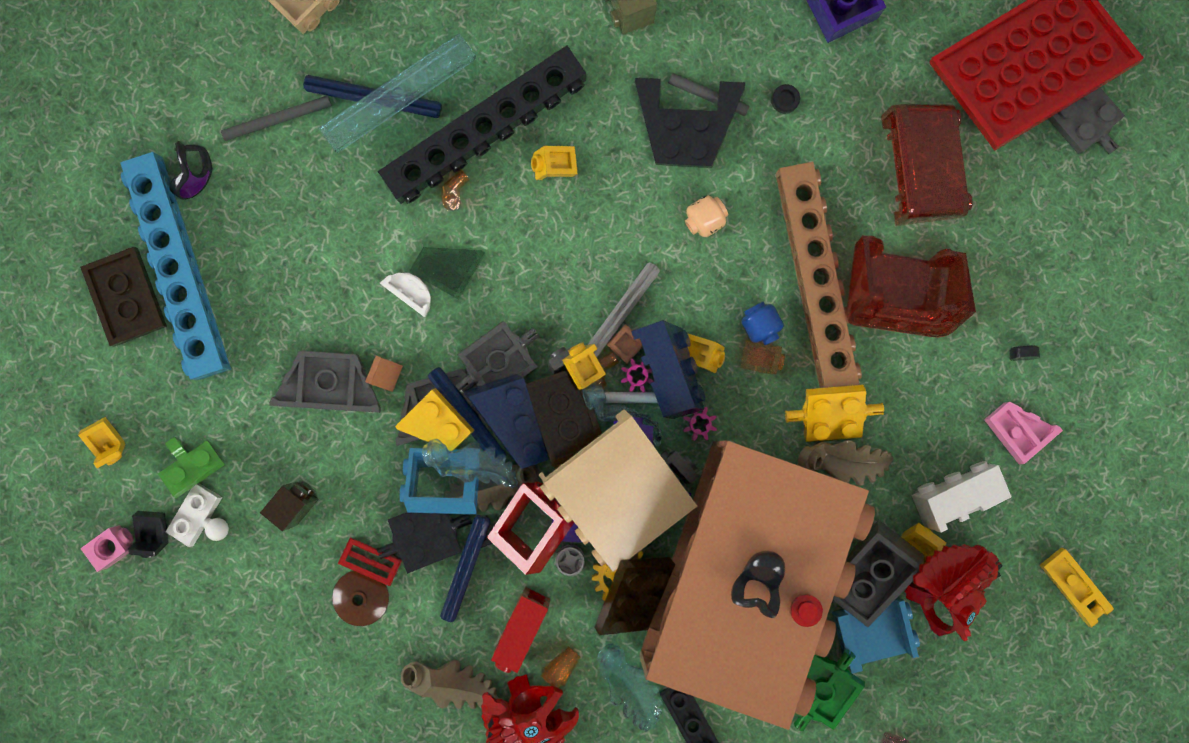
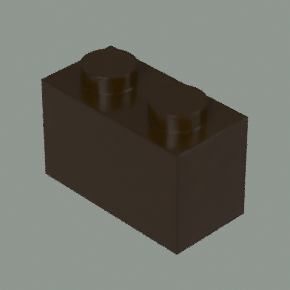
M306 482L289 483L281 486L260 514L283 532L297 526L319 499L314 496L316 491Z

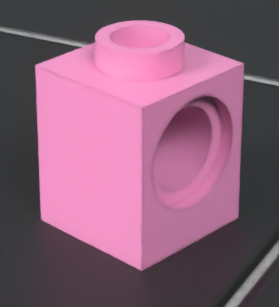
M118 525L105 530L83 546L81 550L95 570L99 572L111 567L129 554L128 548L133 544L134 538L129 530ZM109 540L115 544L114 553L108 548Z

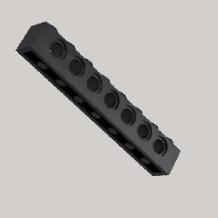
M566 45L380 169L378 173L400 204L404 202L410 204L421 196L420 191L426 187L434 188L444 181L443 176L451 170L454 173L462 170L468 164L466 160L475 154L477 157L486 154L491 149L490 144L496 140L505 141L515 133L513 129L523 123L524 126L531 124L538 118L537 113L544 108L547 110L555 108L560 104V98L568 92L571 95L579 92L585 86L583 82L586 81V72L568 45ZM553 76H558L563 81L558 86H551L548 84V80ZM533 91L539 94V98L534 102H528L524 99L528 92ZM506 107H512L516 110L515 114L510 118H505L501 115L502 110ZM485 122L492 124V129L488 133L482 134L478 132L480 124ZM460 138L469 140L467 147L464 149H456L454 147L455 142ZM441 153L445 155V160L442 164H431V159L435 154ZM420 169L421 176L418 180H408V174L411 170Z

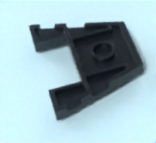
M635 78L655 164L712 168L731 120L735 115L739 101L745 91V82L720 81L718 110L704 111L659 108L661 79Z

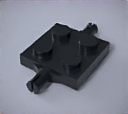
M406 512L390 518L388 523L393 534V543L377 548L378 553L389 549V551L380 554L379 557L382 560L397 553L402 559L408 574L461 553L462 551L457 541V529L472 524L471 519L460 523V521L470 518L469 514H464L452 519L449 514Z

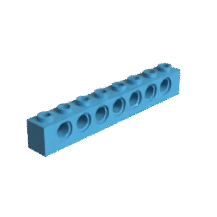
M150 152L120 162L123 170L121 172V179L125 187L129 189L132 198L129 200V204L133 213L138 216L140 223L138 232L148 247L147 260L150 266L155 269L157 275L155 280L156 288L160 295L164 297L166 303L164 313L168 321L172 322L175 331L173 333V341L176 347L181 350L184 359L181 361L184 373L189 376L190 380H201L231 370L176 196L169 189L171 181L163 157ZM152 182V189L145 194V185ZM160 208L161 215L154 221L153 213L156 209ZM169 235V244L163 248L161 245L162 238ZM177 261L178 270L172 275L170 273V266L173 262ZM185 288L187 297L181 302L178 294L181 289ZM194 315L196 323L190 329L187 325V319L189 316ZM202 341L205 349L199 356L196 353V345Z

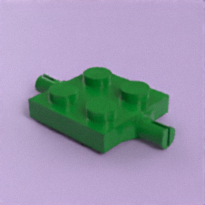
M845 649L837 662L814 654L807 678L815 680L816 692L809 713L805 717L800 715L794 722V726L797 729L799 728L800 731L805 730L811 719L822 722L834 730L864 689L865 681L850 673L847 669L856 657L853 652L849 654L850 650Z

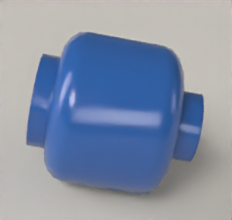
M763 301L744 311L745 316L742 318L741 323L751 342L758 343L762 341L765 346L780 338L777 333L783 329L784 324L774 305H765Z

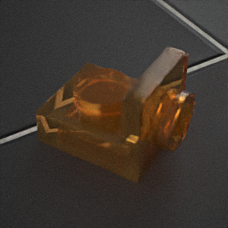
M746 340L739 368L776 375L777 370L781 371L783 368L785 354H781L782 347L764 346L762 343H753Z

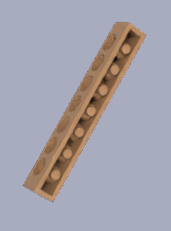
M813 162L779 168L775 174L819 387L860 385L858 379L862 378L861 368L858 362L855 363L853 351L856 350V344L853 335H849L847 324L850 323V315L847 307H843L841 296H844V286L842 280L838 279L836 274V268L839 265L838 257L835 251L832 252L830 241L833 240L830 224H826L824 213H827V204L824 196L820 197L818 187L821 185L820 172L814 168ZM796 190H806L809 196L808 201L799 200L796 196ZM803 216H809L813 219V229H807L803 226ZM809 243H814L819 247L820 254L818 257H813L809 254L807 249ZM816 270L823 272L826 280L823 285L817 284L814 281L813 274ZM821 298H826L831 303V310L828 313L823 312L819 307ZM828 325L833 326L837 331V336L833 341L829 340L825 335V329ZM834 353L841 355L843 360L841 367L838 369L831 364V356Z

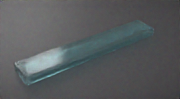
M459 33L319 127V130L334 151L339 153L475 61L476 55Z

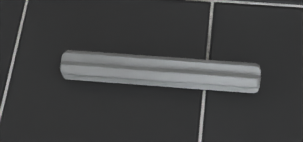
M649 262L646 264L587 344L596 345L597 350L594 351L596 358L659 274L660 269L653 263Z

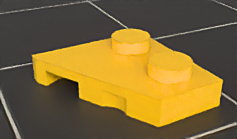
M436 388L431 390L395 426L402 432L449 451L455 450L475 431Z

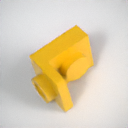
M543 146L535 151L531 160L535 179L543 180L546 177H573L577 175L575 146Z
M688 334L690 338V346L688 347L690 357L694 358L697 367L716 373L717 369L724 362L725 347L717 342Z

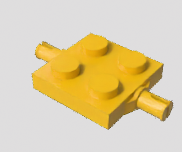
M864 385L806 389V401L802 410H786L785 420L786 423L803 421L806 442L862 438L866 417L884 415L883 403L866 405V389Z

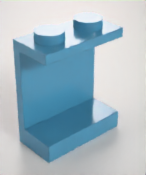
M897 597L869 627L865 626L845 609L832 612L842 654L845 649L850 650L849 654L853 652L856 656L847 668L852 674L863 671L861 664L905 653L909 654L912 658L919 657L916 648L920 647L919 638L916 631L912 630L910 619H913L912 610L909 603L900 597Z

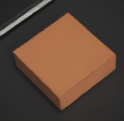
M625 324L607 343V346L627 364L643 346L640 338L634 340L632 330Z
M375 356L365 382L393 392L403 365Z

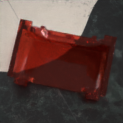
M953 104L892 105L881 115L883 130L888 129L891 131L887 135V140H892L899 194L895 196V200L900 203L899 211L894 212L895 226L965 217L968 214V210L972 209L973 201L971 194L967 191L959 131L961 124L960 111Z
M862 235L856 242L847 302V318L850 324L938 338L953 333L976 313L966 253L943 249L928 261L882 253L884 251L883 241L875 236Z

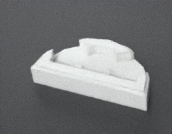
M397 273L387 276L380 282L386 289L423 317H426L430 309L431 296L428 287L419 277L410 273Z

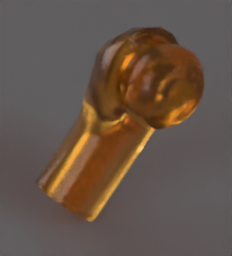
M462 169L442 186V204L447 210L454 211L460 207V189L470 181Z

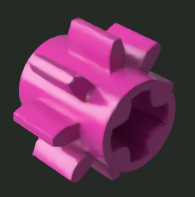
M631 359L632 366L629 369L621 368L627 373V378H623L621 383L630 382V392H633L635 387L638 386L644 393V385L647 382L650 384L654 382L652 379H649V374L652 373L651 368L647 370L643 362H641V365H636V362ZM639 368H642V374L646 376L645 380H639L637 384L633 383L634 377L630 375L632 370L638 371Z
M704 407L701 413L695 412L692 413L691 417H682L685 421H688V426L683 429V432L691 430L693 432L692 440L694 441L697 439L698 434L702 435L705 440H708L707 432L709 430L717 431L711 422L717 417L715 415L710 417L706 415L707 407ZM697 416L707 421L703 425V431L699 428H693V424L696 423L695 417Z

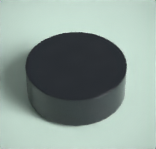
M789 84L780 85L775 89L771 97L773 108L782 114L793 112L800 103L799 91Z
M1035 345L1013 347L1009 350L1010 360L1040 358L1039 347Z

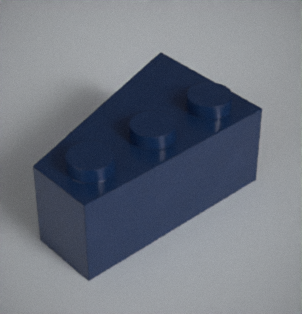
M664 320L631 331L634 340L640 338L646 355L641 357L644 366L650 364L654 378L651 386L663 417L676 419L704 410L703 401H705V394L701 385L697 383L695 374L698 373V368L694 358L690 357L688 349L690 338L688 333L683 328Z
M514 374L463 392L521 469L549 459L527 386L522 376Z

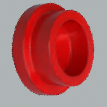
M804 594L794 599L791 604L790 613L797 624L803 627H811L816 625L822 618L823 608L817 598Z

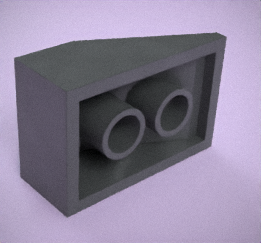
M878 519L871 527L865 540H860L846 558L847 562L855 564V577L848 595L844 599L834 596L833 601L865 626L869 627L911 584L913 575L919 572V565L924 564V554Z

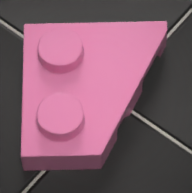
M1012 402L1003 403L984 419L1018 464H1025L1063 431L1061 427L1050 425L1040 420L1041 417L1031 412L1023 411L1021 407Z

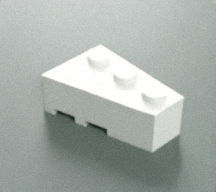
M982 461L970 466L971 471L961 475L960 472H954L944 477L945 482L935 485L934 482L919 486L917 488L919 492L911 496L923 525L942 533L948 530L946 523L956 519L963 522L969 519L968 514L978 510L985 511L1011 498L999 465L987 464V461Z

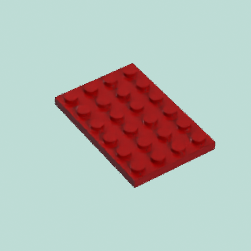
M1027 0L932 57L930 65L994 151L1138 65L1144 57L1098 0Z

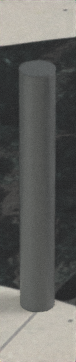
M672 73L668 84L718 105V92ZM739 102L736 113L746 116L749 105Z

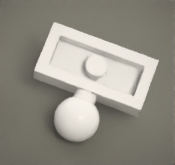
M198 483L191 488L167 528L166 533L187 547L194 546L203 529H205L206 536L213 541L224 539L229 531L227 522L221 518L211 519L222 497Z

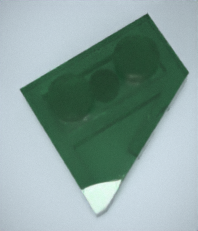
M423 247L409 272L459 300L486 253L482 250Z

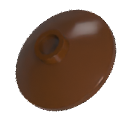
M351 571L343 575L336 583L332 601L336 613L343 621L354 626H367L383 616L388 606L389 593L385 584L358 572ZM355 595L363 597L362 604L355 603Z

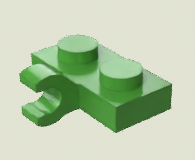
M173 437L165 444L177 461L159 472L158 475L172 496L178 498L223 467L225 463L209 441H205L188 453L180 440L178 441L176 437Z

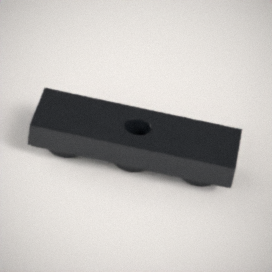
M669 687L659 692L686 743H719L694 696ZM692 721L698 723L695 728H689L688 724Z

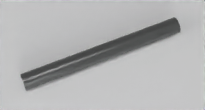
M327 95L221 130L223 139L228 141L331 107L332 104Z

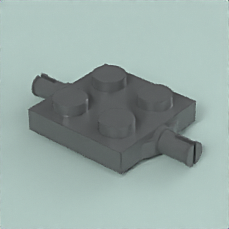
M1100 87L1048 118V120L1078 154L1084 152L1088 147L1097 142L1102 145L1108 154H1111L1119 145L1108 134L1112 127L1125 115Z
M502 321L457 355L466 366L468 373L467 377L455 384L460 393L463 394L464 391H467L475 384L482 386L514 374L524 377L537 368V365L529 356L526 347L540 337L538 333H535L536 330L532 327L519 337Z

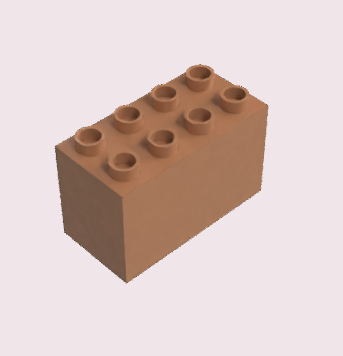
M713 441L693 497L697 507L687 514L672 558L675 567L648 628L639 654L646 680L787 730L790 729L794 714L805 717L811 709L816 692L815 680L807 678L814 654L823 658L826 657L835 637L836 624L826 619L833 597L836 596L844 599L848 595L854 581L855 564L846 561L853 538L861 541L865 540L874 521L875 508L865 503L869 490L730 441ZM761 551H773L780 555L785 562V575L779 586L780 608L775 618L766 617L760 612L758 607L744 608L738 606L731 599L734 582L744 570L749 559ZM750 580L745 586L744 599L759 598L766 601L768 605L770 592L763 583ZM800 595H812L822 605V618L814 626H800L791 616V604Z

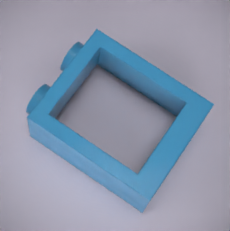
M410 448L409 458L403 461V475L406 476V484L400 487V502H404L407 513L477 514L481 464L479 450L455 449L449 451L447 449ZM420 467L465 468L463 498L416 497Z

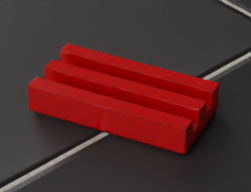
M350 537L338 564L391 587L402 560L392 555L384 558L394 563L393 567L390 568L353 552L351 549L354 545L377 556L385 553H378L376 548ZM347 557L355 558L387 572L389 575L386 579L347 562Z

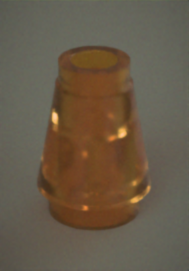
M568 646L543 667L544 671L540 676L551 686L557 688L565 687L581 657Z

